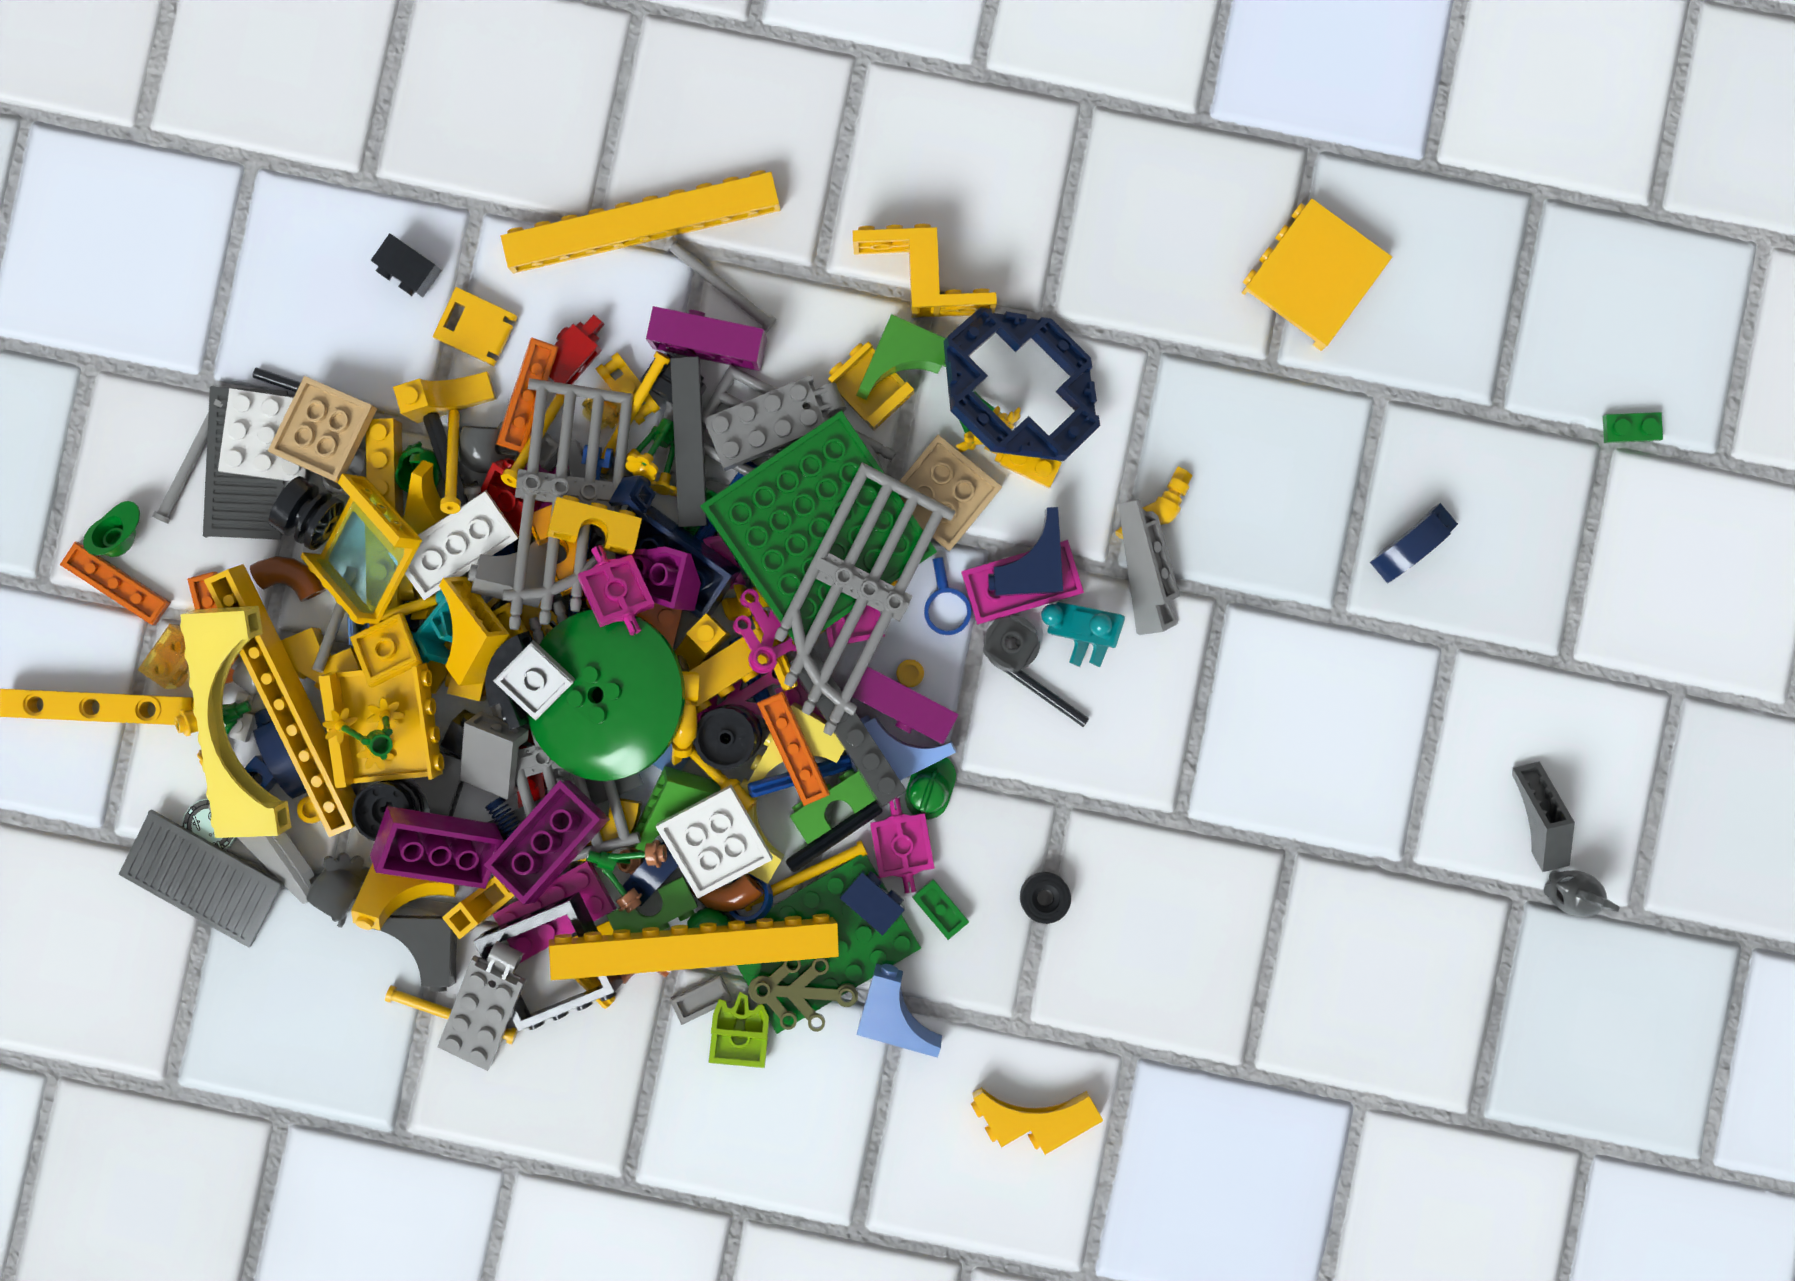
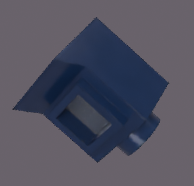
M644 476L623 477L608 503L611 506L628 505L626 510L634 512L636 514L635 517L642 518V520L648 519L646 512L656 493L650 487L651 482Z

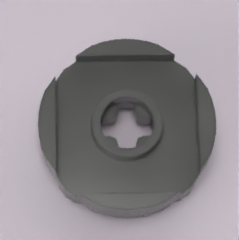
M1013 615L999 618L990 625L985 633L983 653L997 668L1004 671L1019 672L1021 669L1028 667L1039 653L1040 641L1038 642L1037 631L1033 624L1023 617ZM1015 638V644L1018 646V649H1008L1005 639Z

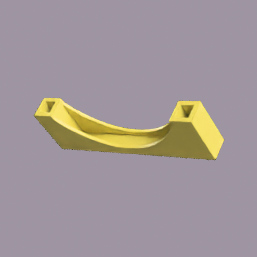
M259 606L195 609L180 614V628L184 635L186 647L185 659L188 662L190 673L189 686L193 692L194 699L193 711L197 718L198 742L201 746L203 757L202 769L207 782L206 795L210 802L211 825L214 828L215 838L278 836L292 828L288 800L281 801L270 794L242 766L227 737L222 710L224 686L233 662L243 647L253 637L263 634Z

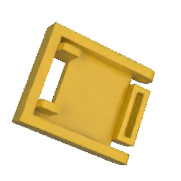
M455 287L432 337L495 367L497 361L487 357L490 352L500 357L513 330V326L503 320L508 318L516 322L518 316ZM456 304L464 307V310L455 330L452 331L445 327Z

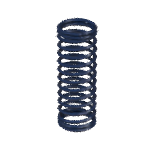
M499 797L488 804L485 809L489 811V814H493L492 819L496 818L494 823L499 822L497 827H501L499 831H504L502 835H507L505 837L507 839L516 828L508 830L518 824L520 820L505 827L516 819L517 816L502 823L513 815L514 812L499 819L512 809L509 808L496 815L509 805L507 803L493 811L506 802L505 798Z

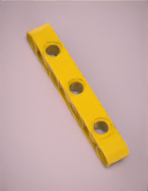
M0 689V717L175 725L174 718L179 716V710H193V697ZM39 698L43 700L44 704L41 711L37 708ZM95 700L98 701L100 706L97 714L92 709ZM150 703H153L156 708L155 714L152 717L148 713Z

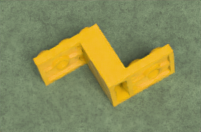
M923 223L914 225V228H903L902 225H888L886 229L875 230L874 226H860L858 230H852L854 255L909 252L911 318L971 316L980 307L992 309V313L995 312L997 304L996 292L990 293V289H974L973 293L962 294L961 290L954 289L945 291V294H940L937 227H931L930 224Z

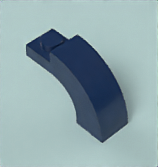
M1440 503L1433 507L1409 531L1385 547L1370 563L1388 584L1441 544L1458 523Z
M264 708L254 713L257 729L253 730L254 737L270 773L284 792L292 799L306 793L307 791L267 709Z
M667 846V860L662 862L660 868H657L656 865L648 866L645 860L622 885L627 892L635 888L638 894L642 893V896L639 898L641 901L640 907L679 867Z

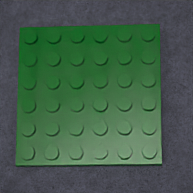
M842 410L700 505V508L780 623L861 463L863 462L884 473ZM866 478L829 552L830 554L845 560L882 485ZM891 492L855 564V567L869 574L905 505L898 493ZM913 515L880 577L881 580L889 584L900 578L923 532ZM931 541L920 563L937 552ZM815 579L800 609L805 637L831 586ZM841 592L822 631L850 613L856 599ZM791 627V629L788 630V635L795 644L793 631Z

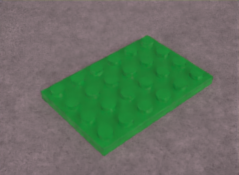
M859 855L771 906L770 911L764 917L773 919V922L785 921L784 918L789 916H800L803 920L813 919V915L829 914L837 922L839 957L826 958L829 962L828 971L823 975H818L805 987L838 989L844 983H850L857 987L872 978L876 964L894 965L921 949L902 914L882 936L840 899L841 894L862 870L866 874L872 871L879 877L867 855L864 857ZM882 882V884H881L880 886L883 887V888L888 892L887 888L885 887L884 883ZM815 959L801 960L800 969L795 973H789L777 985L789 986L812 966ZM796 960L788 961L787 965L789 968L795 969L798 966V962ZM784 961L737 965L749 986L751 981L757 976L764 975L769 977L784 964ZM818 961L815 967L817 970L823 971L826 968V964L823 961ZM761 985L757 988V992L760 995H765L768 989L766 986ZM777 997L787 1011L796 1014L797 1022L805 1018L789 998ZM805 999L815 1011L832 1002L831 1000ZM763 1004L769 1016V1022L776 1034L785 1030L780 1025V1018L767 1004ZM791 1016L783 1018L786 1025L794 1023V1019Z

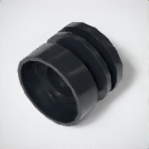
M298 476L286 485L275 501L268 520L269 526L287 536L294 533L296 542L304 543L306 548L314 551L320 548L330 537L343 512L344 501L337 497L332 498V494L326 491L319 493L317 485Z
M397 779L380 781L361 790L355 798L352 808L353 823L359 833L368 840L375 841L385 810L390 804H392V807L424 812V801L418 788L407 780Z

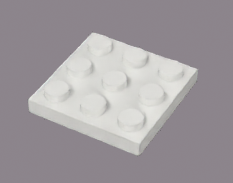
M229 388L218 471L291 482L298 476L306 479L307 469L268 452L293 397Z
M732 785L656 824V829L697 898L772 861L773 858Z

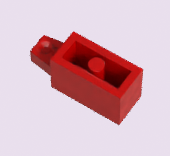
M593 315L585 324L579 322L576 326L572 324L569 328L565 327L557 335L556 339L558 341L555 343V346L558 347V351L549 375L554 382L573 384L602 351L596 344L600 339L596 335L605 324L597 316Z

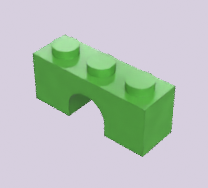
M851 768L839 776L841 782L834 787H831L828 783L827 787L830 795L806 806H803L801 801L792 807L794 813L790 815V818L807 844L832 829L825 814L827 805L832 801L842 800L848 803L854 813L875 801L858 771L855 772Z
M684 876L657 889L662 898L663 905L662 909L653 916H645L637 908L629 913L625 909L620 912V908L608 913L606 916L613 930L628 929L630 933L642 932L643 928L658 927L659 931H663L670 927L669 921L677 917L680 921L691 917L695 913L693 909L697 908L698 905Z

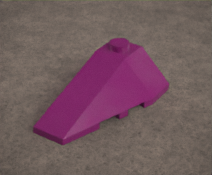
M666 546L653 549H636L633 552L632 556L654 603L672 609L695 610L701 582L690 553ZM616 553V559L625 557V555Z

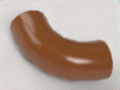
M275 556L250 565L253 579L263 590L276 584H284L295 591L301 602L326 591V588L322 586V582L308 569V566L295 558Z
M746 873L733 883L725 884L697 899L709 909L731 912L744 909L764 894V891ZM690 887V891H691L692 894L696 897L695 893L693 892L692 888Z

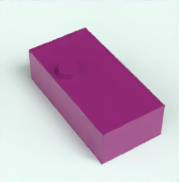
M656 306L652 307L646 336L647 342L654 350L688 357H699L702 360L726 365L731 364L755 371H761L767 337L762 328L705 317V313L698 310L690 309L688 313Z
M868 666L852 696L897 720L896 727L908 733H911L912 729L941 744H944L959 715Z
M559 780L488 859L484 866L523 904L535 903L610 818L570 780Z
M387 806L370 857L376 873L486 889L491 872L484 864L502 845L503 838L497 825L494 823Z

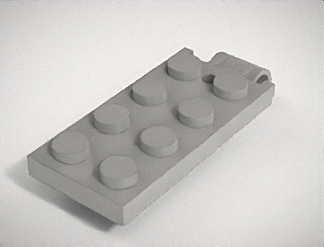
M809 375L704 418V423L724 471L789 446L828 420L829 417L834 416L841 410L844 412L846 406L836 383H828L815 390L812 375ZM805 405L811 406L809 409H804Z
M496 941L487 960L476 955L473 956L439 1041L438 1048L486 1071L489 1070L526 982V979L514 974L522 959V952Z

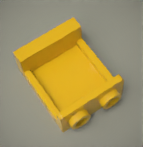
M868 341L865 345L859 343L849 353L851 358L844 364L842 362L837 363L829 371L831 376L828 378L829 383H836L841 397L875 431L914 394V389L908 382L905 383L897 373H893L881 380L873 388L867 400L856 396L875 353L873 345Z

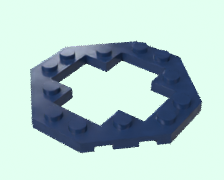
M980 307L943 341L950 411L991 452L1065 461L1099 428V415H1096L1094 405L1097 402L1095 383L1091 381L1090 370L1092 369L1091 357L1053 319L1041 317L1039 320L1027 318L1026 314L1007 311L1005 314L992 313V309ZM995 333L1015 352L1032 338L1070 376L1057 389L1056 393L1074 412L1050 435L1029 416L1012 431L973 392L988 375L969 356Z

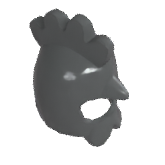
M503 421L497 428L462 426L459 437L460 461L458 462V472L463 474L462 481L464 484L471 485L474 481H477L478 486L482 487L493 462L505 460L506 458L515 459L513 455L501 453L498 445H496Z
M345 852L339 853L336 859L332 856L324 858L323 866L325 870L315 879L306 897L310 904L331 916L334 922L338 921L337 926L340 928L345 924L347 911L351 903L357 898L370 869L363 867L364 860L361 856H354L350 860V856Z
M1574 870L1553 871L1549 874L1551 883L1544 887V894L1563 912L1578 917H1589L1598 914L1603 909L1619 911L1620 907L1607 899L1604 886L1594 876ZM1568 876L1574 877L1569 881L1560 882L1563 878H1566ZM1557 888L1562 893L1564 902L1558 898Z

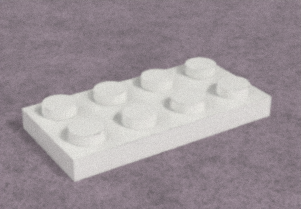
M487 490L461 506L458 513L447 515L418 534L422 542L405 575L423 600L440 590L439 584L443 578L462 576L470 570L471 564L477 565L480 554L492 556L517 540L519 536ZM391 553L392 557L394 558V560H395V561L397 562V564L399 565V561H398L397 558Z

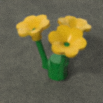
M661 419L658 426L652 428L649 435L636 449L633 448L627 454L625 469L632 472L634 476L646 477L651 482V489L656 493L677 496V487L670 485L672 476L670 471L675 456L674 423L672 420ZM652 440H654V443L648 451V453H644L643 455L640 454L643 451V449ZM670 445L664 472H661L659 481H654L658 467L652 463L654 460L653 455L659 446L668 448Z

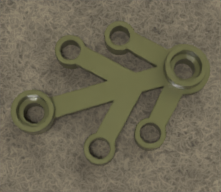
M826 958L815 959L812 966L789 986L777 984L789 973L797 972L801 967V960H796L798 966L795 969L789 968L787 965L788 961H784V964L769 977L761 975L751 981L748 988L750 998L758 1004H767L780 1018V1025L786 1030L793 1029L796 1026L797 1016L795 1013L787 1011L777 997L789 998L808 1020L809 1028L815 1032L821 1031L824 1028L825 1018L822 1014L816 1013L805 999L837 1001L843 1007L853 1006L858 999V990L850 983L841 984L838 989L805 987L818 975H823L828 971L829 962ZM823 961L826 964V968L823 971L817 970L815 967L816 962ZM764 985L767 987L768 992L765 995H760L757 992V988ZM849 991L852 994V998L849 1001H845L842 999L841 994ZM791 1016L794 1019V1023L786 1025L783 1018ZM813 1018H820L822 1025L814 1027L811 1020Z

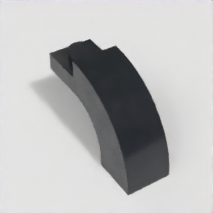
M529 631L505 641L492 656L486 672L485 689L489 706L492 707L500 704L502 718L508 724L510 730L529 722L526 711L494 683L493 680L533 641Z

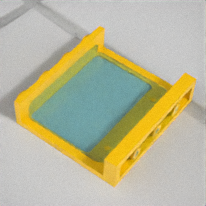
M342 473L337 483L350 498L322 553L302 552L300 557L307 564L308 569L322 582V586L329 590L334 596L335 601L350 615L349 617L353 622L362 625L365 623L379 624L422 539L366 477Z

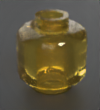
M586 398L581 403L584 407L582 415L590 422L593 399ZM604 401L601 430L607 426L613 429L619 423L621 403Z

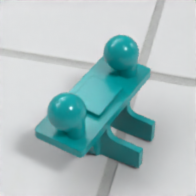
M440 589L435 596L438 604L417 632L411 631L422 662L427 664L430 660L446 664L451 651L445 647L444 643L445 641L452 642V618L447 600Z
M1062 602L1048 604L1041 612L1043 622L1049 625L1047 630L1049 634L1074 640L1075 645L1069 663L1078 667L1081 666L1089 643L1093 645L1089 663L1101 667L1108 647L1115 648L1117 646L1125 621V616L1121 614Z

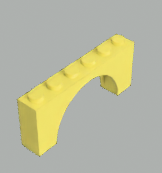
M794 702L791 708L813 756L823 757L837 763L845 749L834 733L830 736L823 732L827 721L813 712L810 715L803 713V707ZM769 733L764 742V745L768 747L764 755L758 754L750 767L754 771L749 780L744 778L740 784L748 794L747 786L749 783L764 779L769 771L783 762L771 733ZM756 803L748 814L773 858L772 861L748 873L768 884L782 861L784 854L778 851L764 835L758 821Z

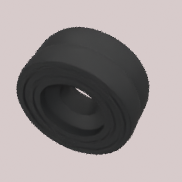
M1039 872L1030 876L1022 885L1020 903L1026 915L1033 921L1050 924L1059 921L1066 915L1071 904V893L1067 884L1058 875L1050 872ZM1042 890H1049L1053 894V901L1047 906L1039 904L1037 896Z

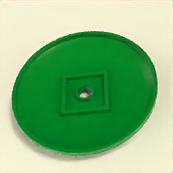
M587 610L560 622L539 644L576 680L536 721L526 712L536 741L547 756L558 766L576 776L596 781H610L640 773L665 753L679 729L685 704V687L681 666L666 638L653 625L638 616H635V619L641 631L630 635L624 621H617L600 627L593 611ZM596 687H600L603 691V699L599 703L593 699V691Z

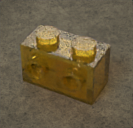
M168 625L138 668V671L164 689L179 688L188 678L187 672L189 667L185 659L186 647L180 625Z

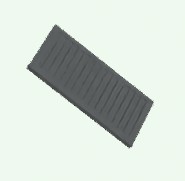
M211 386L209 392L203 536L205 538L229 537L281 540L282 533L269 526L268 520L275 501L284 489V481L218 471L229 388ZM232 388L288 397V391ZM216 399L223 404L221 408L214 405Z
M154 810L148 811V815L118 874L248 948L252 946L279 890L283 886L281 881Z

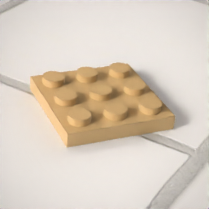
M304 376L268 452L337 483L341 474H346L378 408Z
M939 435L934 438L899 481L955 510L951 521L944 517L942 518L932 537L949 552L1002 488L1000 484ZM901 497L903 502L906 503L907 499ZM917 504L912 515L922 530H924L932 511Z

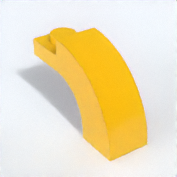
M494 876L488 881L486 889H477L442 918L460 940L515 896Z

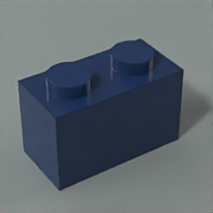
M862 870L841 894L840 899L883 936L904 912L905 907L902 905L904 899L891 889L888 893L880 885L883 881L872 871L866 874Z

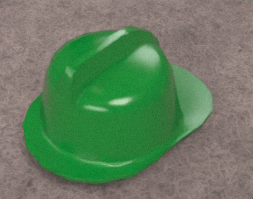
M131 501L121 502L113 507L106 515L89 527L83 540L84 549L92 555L119 557L125 554L134 543L135 529L140 519L139 507Z
M944 758L911 775L906 789L905 801L907 808L913 815L925 813L926 819L929 820L937 818L945 811L956 781L955 767L948 758Z

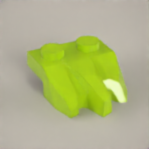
M739 992L735 1005L732 1008L727 1007L726 1001L718 1000L712 1018V1035L708 1063L765 1068L769 1016L763 1004L757 1005L754 1010H749L748 996Z

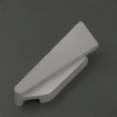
M1139 499L1119 504L1136 632L1139 635L1164 632L1178 624L1170 601L1179 597L1180 594L1159 517L1153 511L1146 512L1142 508Z
M286 832L278 836L237 837L301 903L305 904L308 902L306 897L311 885L315 881L314 873Z

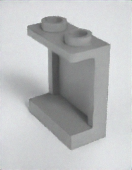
M481 711L464 723L460 780L471 784L473 787L491 792L498 797L509 799L519 791L515 779L518 747L528 740L529 730L522 727L510 730L504 720Z

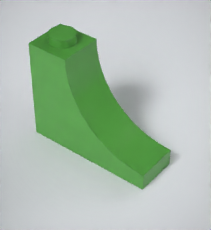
M891 314L856 396L867 400L870 392L881 380L902 370L920 369L938 374L942 366L946 367L943 343L946 338Z
M664 766L633 832H639L641 837V843L635 844V849L645 851L646 844L652 843L660 835L656 829L657 823L720 791L721 787L712 779Z

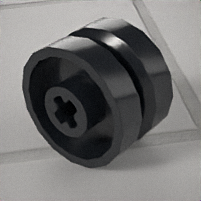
M726 704L709 711L699 720L694 745L697 754L706 764L715 769L729 770L741 766L757 753L762 743L763 731L759 719L751 710L742 705ZM725 733H728L731 736L730 741L727 740L729 736H726Z

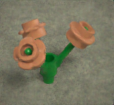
M659 840L647 843L645 852H638L635 847L623 849L619 854L604 851L598 853L589 850L586 861L595 863L596 867L601 868L602 872L621 894V897L616 900L620 907V912L625 909L629 913L641 904L639 898L642 896V893L638 894L635 888L628 892L624 889L612 873L616 863L621 871L631 875L643 863V858L646 859L648 866L656 865L657 868H660L662 862L667 860V849L665 845H661Z

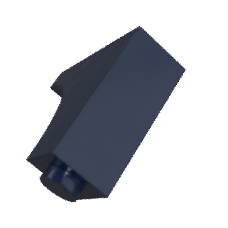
M1048 507L1045 509V519L1041 535L1029 553L1013 563L994 567L993 574H988L989 591L994 590V597L1063 592L1058 507Z

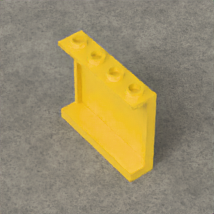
M1311 198L1306 205L1300 203L1291 215L1295 219L1291 226L1284 225L1275 239L1279 242L1275 248L1271 249L1268 247L1259 259L1263 264L1256 272L1252 269L1242 283L1246 287L1242 294L1245 295L1247 292L1252 294L1315 340L1312 345L1322 351L1332 341L1392 259V256Z
M427 663L416 665L412 669L373 688L367 685L362 669L329 672L319 676L325 721H333L330 715L331 710H335L340 715L341 711L347 707L349 708L348 718L357 717V721L350 725V727L363 736H367L371 731L377 730L378 722L367 723V718L374 715L368 710V706L375 705L380 708L379 702L382 697L386 699L388 706L392 702L399 701L396 711L405 714L401 719H394L397 728L392 729L393 733L390 735V738L393 742V747L389 752L394 755V759L383 760L384 770H380L376 763L370 769H365L367 758H358L356 755L366 749L354 737L344 733V739L341 744L337 742L336 735L328 740L335 788L347 787L353 783L428 777V780H431L443 774L444 757L439 751L440 730L435 723L436 702L431 695L432 674L428 670Z

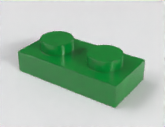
M1662 412L1604 415V443L1663 440Z
M934 879L930 880L912 896L947 940L969 923V920Z

